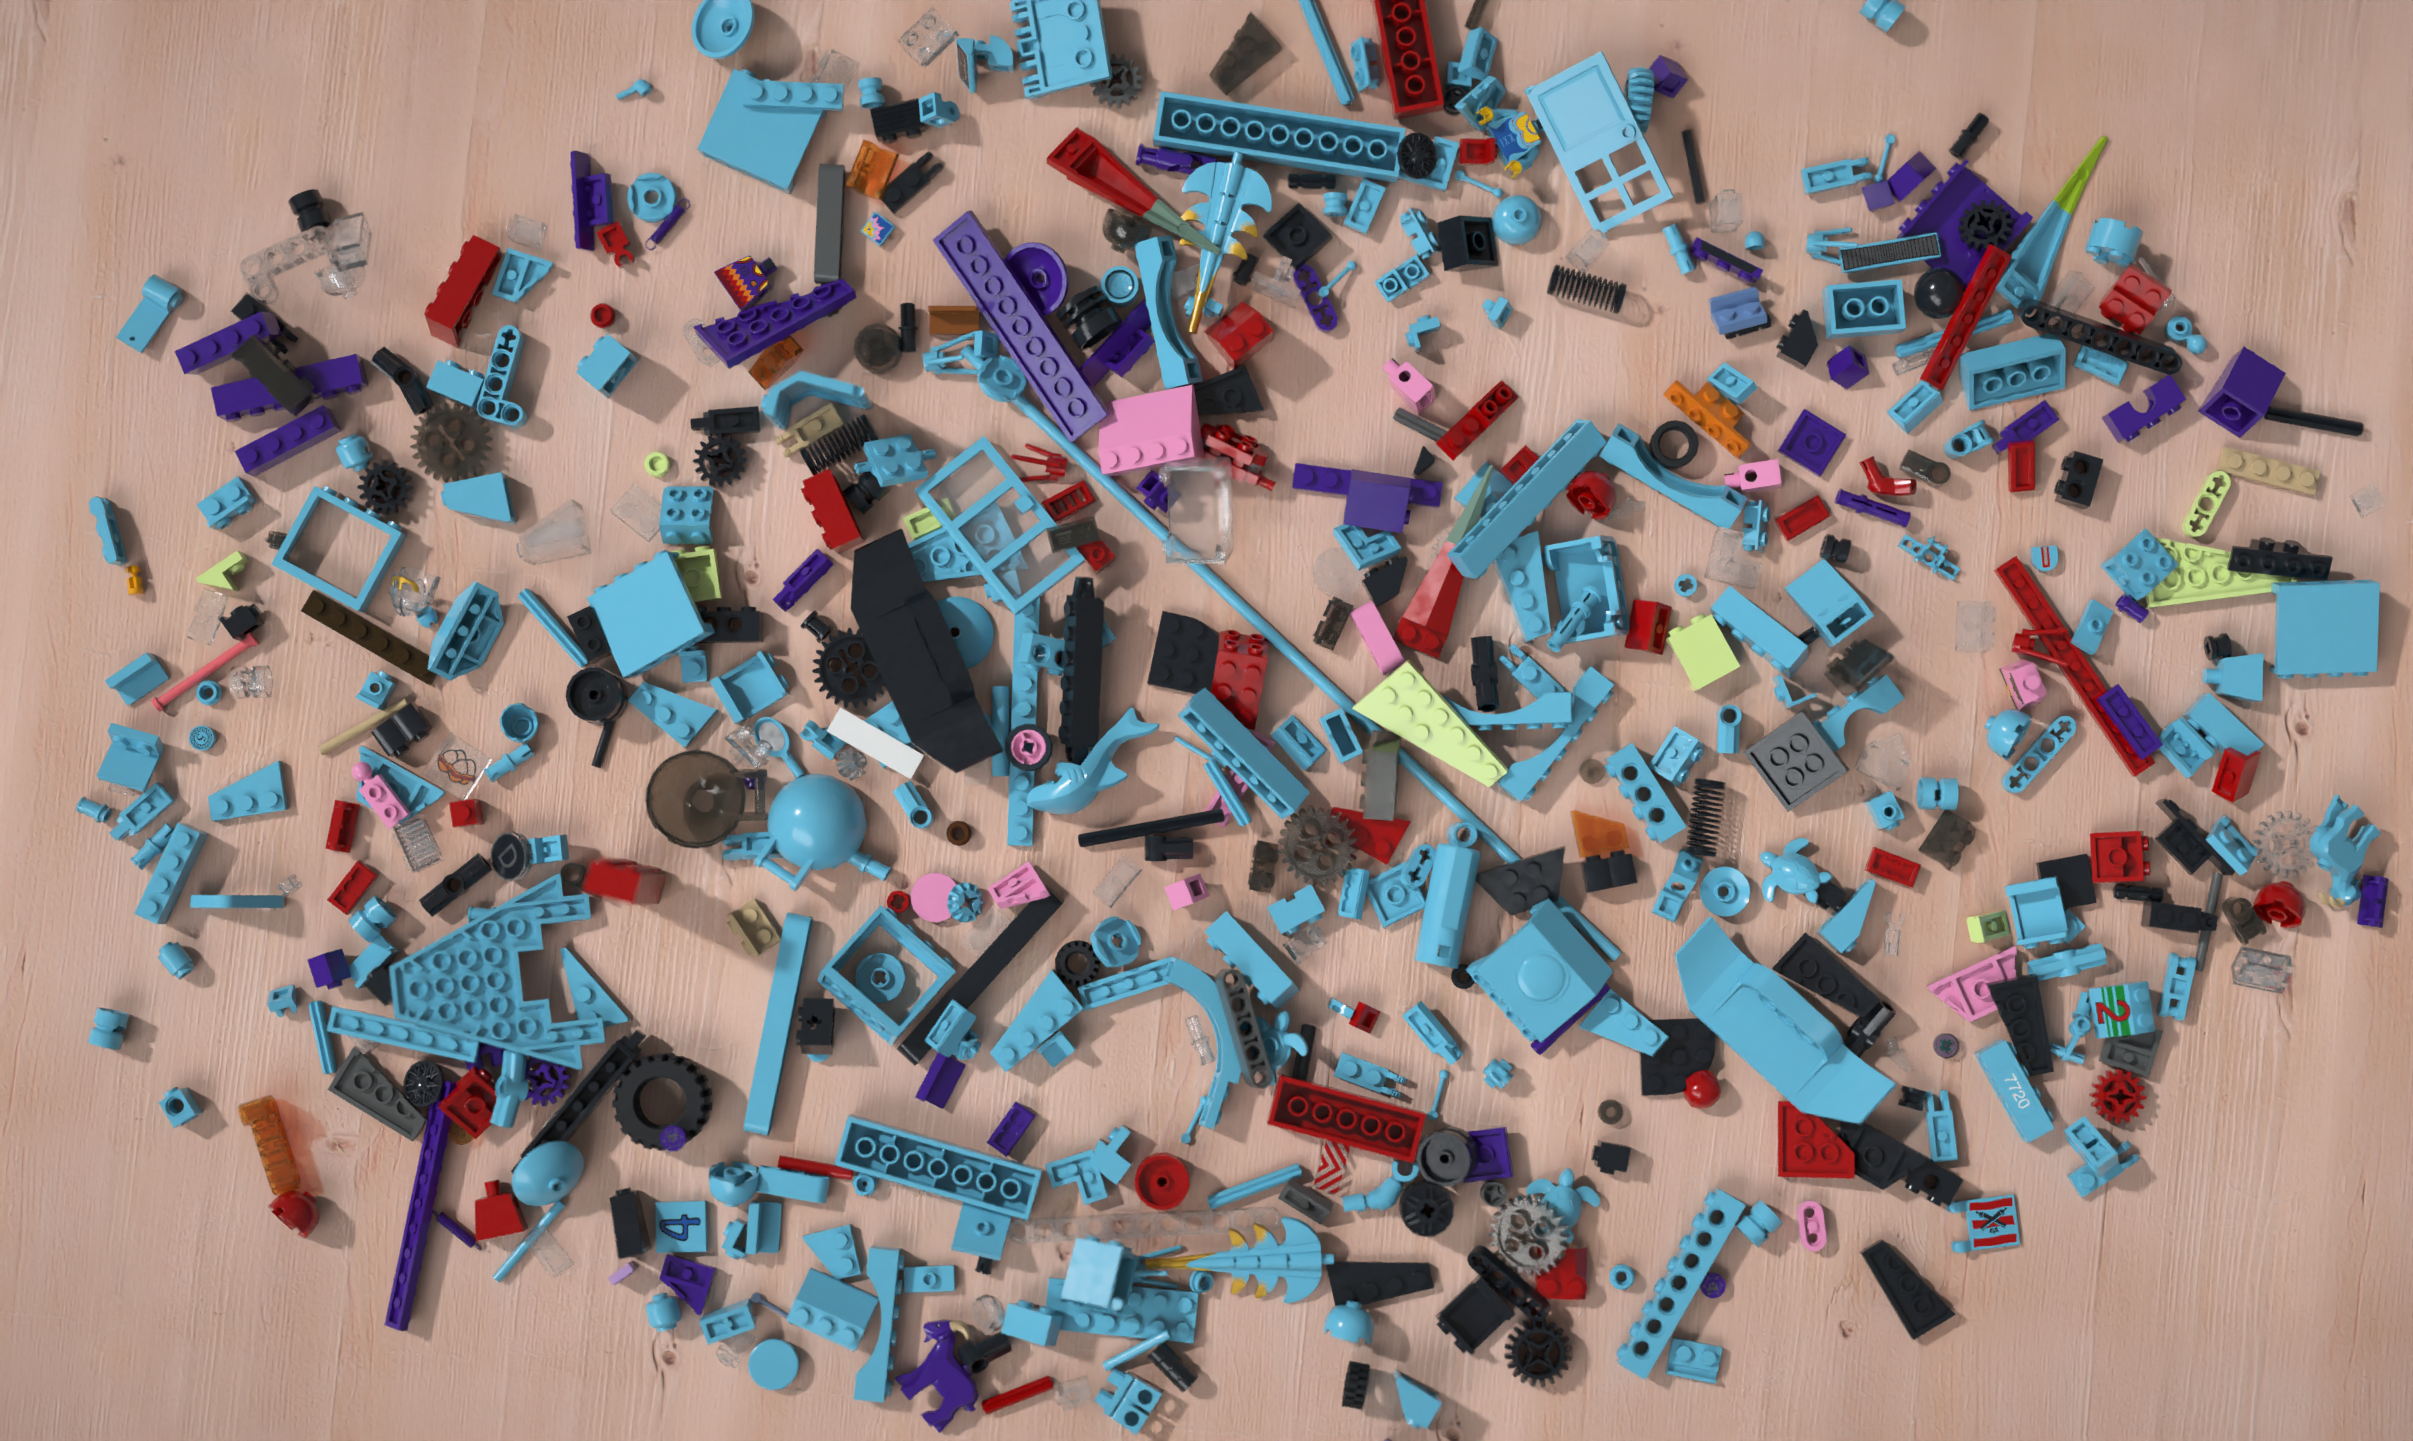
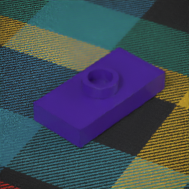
M1016 1101L987 1143L1007 1157L1036 1115Z

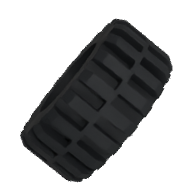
M658 1053L641 1058L639 1061L631 1064L628 1067L629 1069L620 1076V1082L615 1086L613 1092L616 1094L615 1100H612V1108L616 1109L614 1117L616 1122H620L622 1126L620 1130L623 1134H628L632 1142L642 1144L643 1148L650 1150H666L661 1144L660 1137L663 1130L669 1126L676 1125L683 1128L687 1135L686 1143L697 1136L709 1120L708 1114L712 1110L713 1102H710L712 1090L707 1084L709 1080L705 1074L703 1075L699 1071L700 1067L696 1063L692 1064L688 1061V1058L676 1056L673 1053ZM656 1078L671 1079L677 1082L684 1092L686 1099L685 1110L681 1117L672 1124H655L646 1118L641 1109V1092L650 1081Z

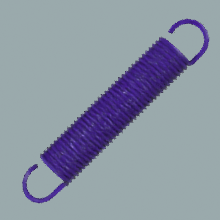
M684 198V199H681V200L679 201V203H680L682 200H687L688 203H689V206H690V202H689L688 199H685V198ZM679 203L649 238L657 245L686 211ZM648 239V240L646 241V243H645L646 248H647L648 250H654L655 247H654L653 249H649V248L647 247L646 244H647V242L649 241V239Z
M443 1211L439 1215L435 1214L437 1216L436 1221L447 1228L449 1232L470 1248L475 1245L476 1248L482 1250L475 1243L476 1238Z

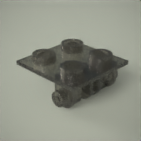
M1257 840L1252 855L1254 860H1251L1253 868L1250 867L1252 872L1249 874V890L1270 893L1275 883V875L1273 873L1279 858L1278 844Z

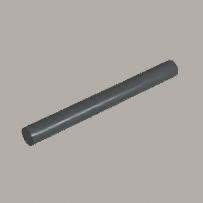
M2213 872L2205 909L2206 913L2213 915L2216 912L2223 878L2221 873ZM2201 931L2195 957L2196 971L2203 972L2211 931Z

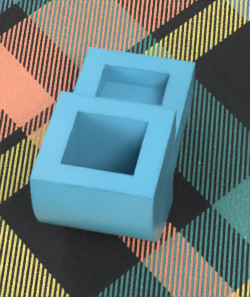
M990 35L989 45H986L984 41L975 40L977 60H988L989 70L1014 72L1013 54L1009 45L1003 39Z
M567 835L520 840L525 850L524 865L569 860Z

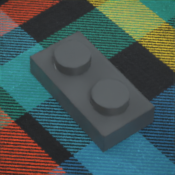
M1292 1178L1278 1197V1199L1320 1225L1334 1205Z

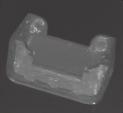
M1230 457L1164 463L1159 470V481L1163 482L1164 487L1168 489L1169 534L1167 539L1162 541V554L1166 555V563L1225 564L1233 552L1234 545Z

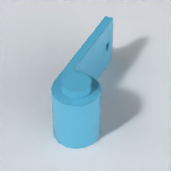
M156 274L149 277L142 289L144 298L116 336L118 340L141 354L173 309H177L183 301L182 290Z

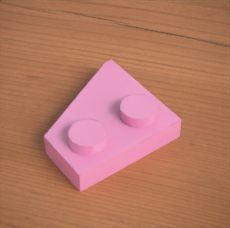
M1029 861L988 888L1000 909L1050 896Z

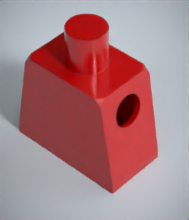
M499 1179L484 1182L487 1197L475 1200L476 1241L527 1230L528 1225L514 1191L502 1193Z

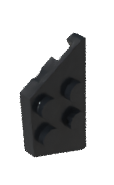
M1565 846L1478 872L1476 882L1510 916L1531 910L1534 905L1550 899L1552 903L1557 902L1560 894Z
M1841 1121L1839 1137L1855 1153V1175L1881 1190H1885L1929 1159L1865 1121L1862 1124Z

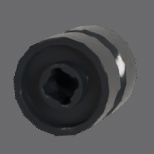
M317 189L298 193L289 199L288 203L293 214L299 216L297 224L303 235L320 232L332 224L329 213L325 208H322L324 202Z
M870 471L863 472L858 477L857 484L851 483L843 491L845 496L863 515L874 506V500L880 501L889 492L886 487H880L877 478Z

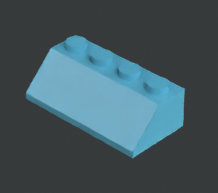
M2048 333L1961 354L1959 358V375L1969 411L2064 389L2066 348L2059 337Z

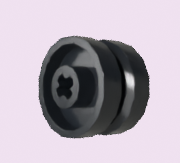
M597 667L582 669L572 676L567 685L565 696L568 707L575 716L592 725L600 726L612 723L621 717L627 707L628 700L626 687L622 681L610 672Z
M1453 1126L1441 1128L1425 1138L1419 1146L1417 1153L1418 1168L1423 1177L1433 1185L1440 1187L1454 1186L1471 1175L1477 1166L1479 1158L1478 1146L1473 1137L1465 1130Z

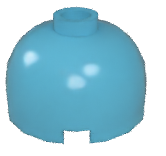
M1522 195L1506 197L1497 205L1492 217L1495 234L1501 241L1509 245H1523L1534 239L1540 230L1542 220L1540 209L1536 203L1527 196Z
M2016 709L2001 711L1996 717L1992 715L1985 725V729L1988 730L1986 739L1990 749L2005 760L2010 759L2016 751L2012 746L2016 747L2018 743H2021L2031 724L2030 719L2032 717Z
M733 1161L734 1166H724L725 1162L713 1165L709 1169V1190L718 1201L728 1207H737L754 1196L759 1183V1172L757 1173L755 1166L740 1161Z
M1348 1300L1347 1305H1337L1331 1309L1326 1317L1323 1333L1326 1334L1331 1330L1330 1336L1357 1343L1359 1338H1366L1365 1344H1370L1374 1334L1373 1318L1368 1311L1361 1308V1303Z

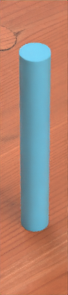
M1166 1329L1104 1361L1103 1366L1106 1371H1109L1171 1339L1172 1335Z

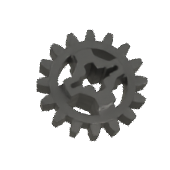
M1112 54L1110 60L1111 67L1120 66L1119 68L1111 69L1112 76L1115 80L1120 78L1121 84L1115 83L1112 85L1111 78L1105 80L1107 83L1103 90L1100 86V81L1091 83L1090 87H1096L1092 94L1093 96L1100 95V104L1106 100L1108 108H1111L1113 103H1116L1117 108L1121 109V103L1125 102L1127 106H1130V98L1138 99L1135 91H1142V86L1137 83L1143 81V76L1137 75L1140 72V67L1133 68V59L1126 62L1125 55L1122 54L1120 59H1116L1115 54ZM1129 74H1131L1133 78L1132 87L1126 81V79L1129 77ZM1114 94H1123L1122 96H1113Z

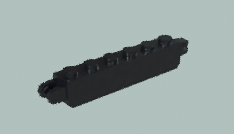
M1075 577L1072 595H1067V600L1064 603V614L1066 616V623L1063 628L1065 647L1062 653L1064 670L1060 682L1063 694L1059 706L1062 717L1058 734L1061 740L1060 743L1066 745L1065 756L1067 761L1079 766L1088 756V747L1094 746L1098 742L1104 602L1101 598L1094 595V584L1091 577Z
M637 1029L630 1038L624 1035L622 1039L617 1040L522 1152L520 1155L521 1159L511 1170L513 1174L520 1161L535 1148L546 1143L555 1141L568 1142L618 1083L622 1073L626 1072L629 1069L628 1067L639 1058L642 1049L638 1046L646 1037L643 1032Z

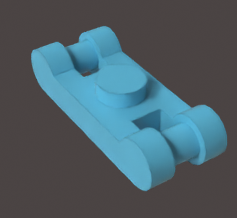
M2169 953L2161 998L2156 1011L2157 1016L2166 1017L2168 1015L2174 1017V1020H2184L2196 966V958L2189 956L2182 958L2179 957V954ZM2177 967L2184 968L2183 975L2176 974ZM2171 999L2178 1000L2176 1007L2169 1006Z

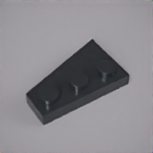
M1245 365L1194 385L1198 416L1264 411Z

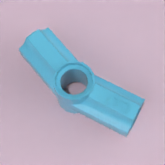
M504 1050L502 1074L498 1078L495 1087L497 1100L491 1118V1123L505 1128H513L520 1102L525 1100L529 1089L528 1081L525 1080L527 1055Z

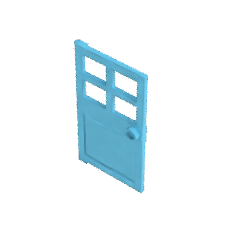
M1603 51L1538 85L1535 84L1524 90L1588 217L1596 237L1602 236L1609 229L1674 197ZM1636 141L1646 164L1620 176L1609 154ZM1602 158L1612 181L1586 194L1576 171ZM1650 170L1661 192L1634 205L1624 183ZM1616 187L1627 209L1600 222L1590 200Z

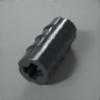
M1165 1342L1159 1344L1147 1356L1155 1364V1367H1158L1164 1373V1376H1167L1182 1393L1198 1378L1191 1367Z

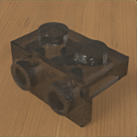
M1944 810L1918 850L1949 871L1952 866H1956L1960 861L1961 852L1965 846L1970 845L1974 840L1976 829L1969 821L1949 810Z

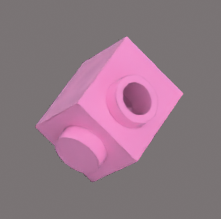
M1201 874L1164 887L1173 911L1209 897Z

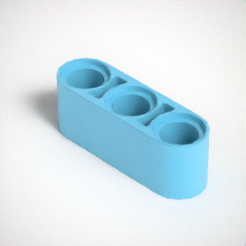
M759 1165L757 1192L815 1203H826L830 1184L829 1177Z

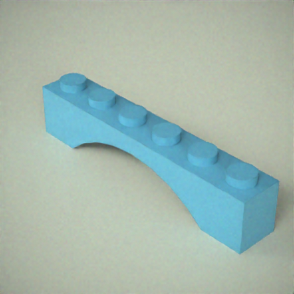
M1159 236L1134 243L1165 390L1203 382L1198 357L1182 339L1172 313L1171 282L1177 262L1173 237Z
M1620 423L1617 424L1599 455L1607 463L1615 465L1629 476L1639 479L1650 488L1658 490L1672 501L1682 504L1693 513L1701 515L1715 526L1721 527L1726 531L1730 529L1747 500L1746 496L1727 485L1712 486L1698 484L1673 474L1651 455L1639 434Z
M1588 667L1573 686V723H1567V728L1562 730L1558 738L1537 756L1526 761L1511 764L1508 767V772L1496 784L1518 802H1521L1523 799L1528 801L1536 791L1533 787L1539 779L1543 782L1552 771L1549 768L1554 760L1559 762L1565 755L1567 750L1564 747L1569 741L1574 743L1583 732L1579 728L1585 721L1590 723L1598 713L1595 708L1599 703L1605 704L1614 692L1611 691V688L1614 684L1593 667Z
M1571 692L1545 693L1538 700L1522 709L1502 714H1484L1471 711L1456 704L1447 696H1443L1469 726H1477L1478 731L1492 730V726L1502 725V730H1516L1517 725H1527V729H1542V724H1552V728H1567V723H1573V699Z
M872 1245L869 1248L866 1273L879 1297L881 1330L873 1354L856 1374L854 1400L884 1403L886 1396H891L892 1381H888L889 1371H893L895 1356L891 1355V1345L896 1346L897 1331L893 1330L894 1320L898 1321L900 1305H896V1296L901 1295L902 1280H898L899 1270L904 1269L905 1255H901V1248Z

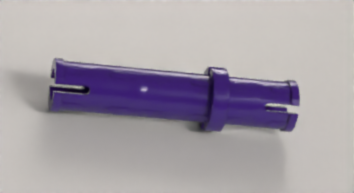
M1839 489L1835 498V504L1854 509L1855 513L1861 514L1863 512L1901 525L1902 527H1906L1910 520V512L1868 499L1867 495L1864 494L1859 496Z

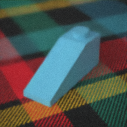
M1867 879L1846 900L1843 907L1837 913L1835 912L1816 931L1836 953H1843L1844 951L1848 953L1857 944L1855 939L1860 935L1876 884L1873 879Z

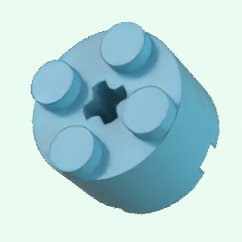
M2099 218L2098 221L2095 219L2085 252L2093 255V261L2097 263L2108 264V261L2120 267L2127 268L2135 260L2143 231L2134 225L2132 230L2125 227L2126 222L2111 218Z

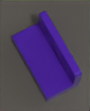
M938 1052L915 1098L923 1102L927 1101L943 1109L965 1068V1064Z

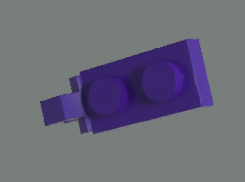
M2043 400L2005 427L1999 433L2002 439L1992 445V448L1998 454L2008 448V442L2032 440L2060 419L2047 401Z
M816 549L783 582L784 588L773 598V601L786 612L834 564L819 549Z

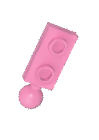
M358 762L353 766V777L357 781L365 783L358 790L388 829L393 828L411 814L381 774L376 775L374 778L371 776L372 768L368 763Z

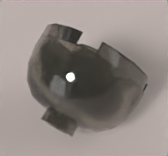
M1111 208L1105 214L1102 224L1105 239L1112 243L1110 248L1120 253H1124L1125 250L1135 251V246L1138 242L1149 239L1153 229L1146 222L1136 217L1131 218L1126 216V213Z
M875 323L867 325L858 333L854 342V353L857 361L864 369L871 373L882 374L898 366L903 357V345L901 337L895 329L886 324Z

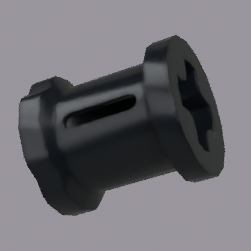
M813 611L800 626L802 629L810 631L817 638L816 641L818 643H821L833 630V626L831 624L827 625L818 617V612Z

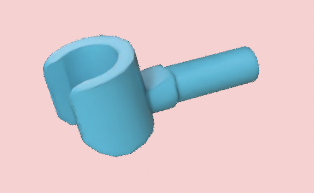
M638 79L632 87L616 94V96L620 100L638 92L643 97L652 91V87L647 81Z

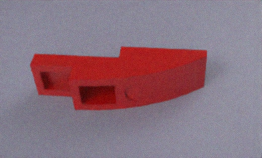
M1501 380L1436 442V445L1454 461L1519 397Z

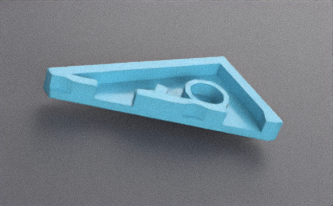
M567 947L560 949L578 1020L602 1017L603 1028L630 1021L629 1016L618 1007L614 999L604 991L600 983L582 966L577 957Z

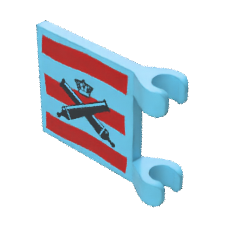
M2014 1194L1952 1201L1949 1206L1946 1205L1949 1212H1966L1969 1240L1952 1242V1251L1964 1253L1974 1250L2020 1245Z

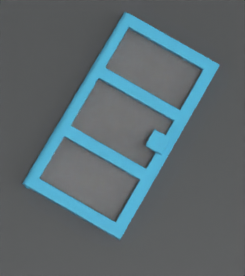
M985 436L914 490L1015 616L1086 562L1075 546L1054 550L1050 532L1060 528Z

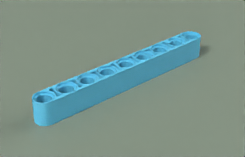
M790 912L786 914L743 1131L767 1136L770 1134L813 918L810 916Z

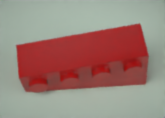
M472 235L470 241H466L463 244L460 258L450 266L446 282H441L437 289L436 299L433 303L430 302L424 313L431 336L458 348L461 342L458 335L462 327L467 329L471 322L472 307L478 306L482 299V286L489 285L502 259L500 247L475 235Z

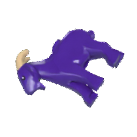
M943 1319L925 1323L923 1329L926 1332V1338L923 1342L926 1343L931 1339H935L937 1341L919 1367L908 1374H901L895 1377V1380L902 1386L901 1391L909 1401L931 1384L944 1398L940 1408L935 1411H925L921 1414L930 1427L934 1426L938 1433L953 1420L959 1408L963 1407L969 1412L975 1411L974 1404L979 1396L976 1381L972 1377L973 1374L953 1354L957 1330L962 1332L966 1339L970 1338L969 1327L959 1320Z

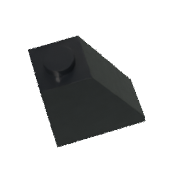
M630 1187L616 1190V1195L610 1197L617 1255L618 1260L644 1254L652 1248L639 1190L631 1191Z

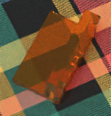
M863 140L845 185L858 194L881 200L899 154L881 149L871 141Z

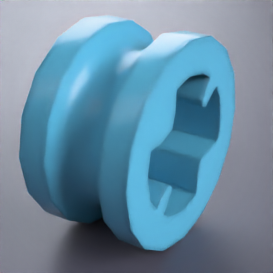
M1683 574L1675 580L1674 589L1680 596H1690L1697 589V581L1692 575ZM1689 579L1692 589H1687L1685 592L1681 591L1680 588L1682 586L1679 587V582Z

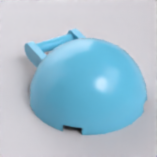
M808 774L792 780L777 793L770 806L767 819L769 840L756 857L754 865L759 868L764 867L790 884L792 890L797 891L812 869L823 870L832 867L834 869L848 861L859 849L865 836L867 821L865 820L862 800L846 782L830 775ZM774 849L788 862L801 867L796 876L768 858Z

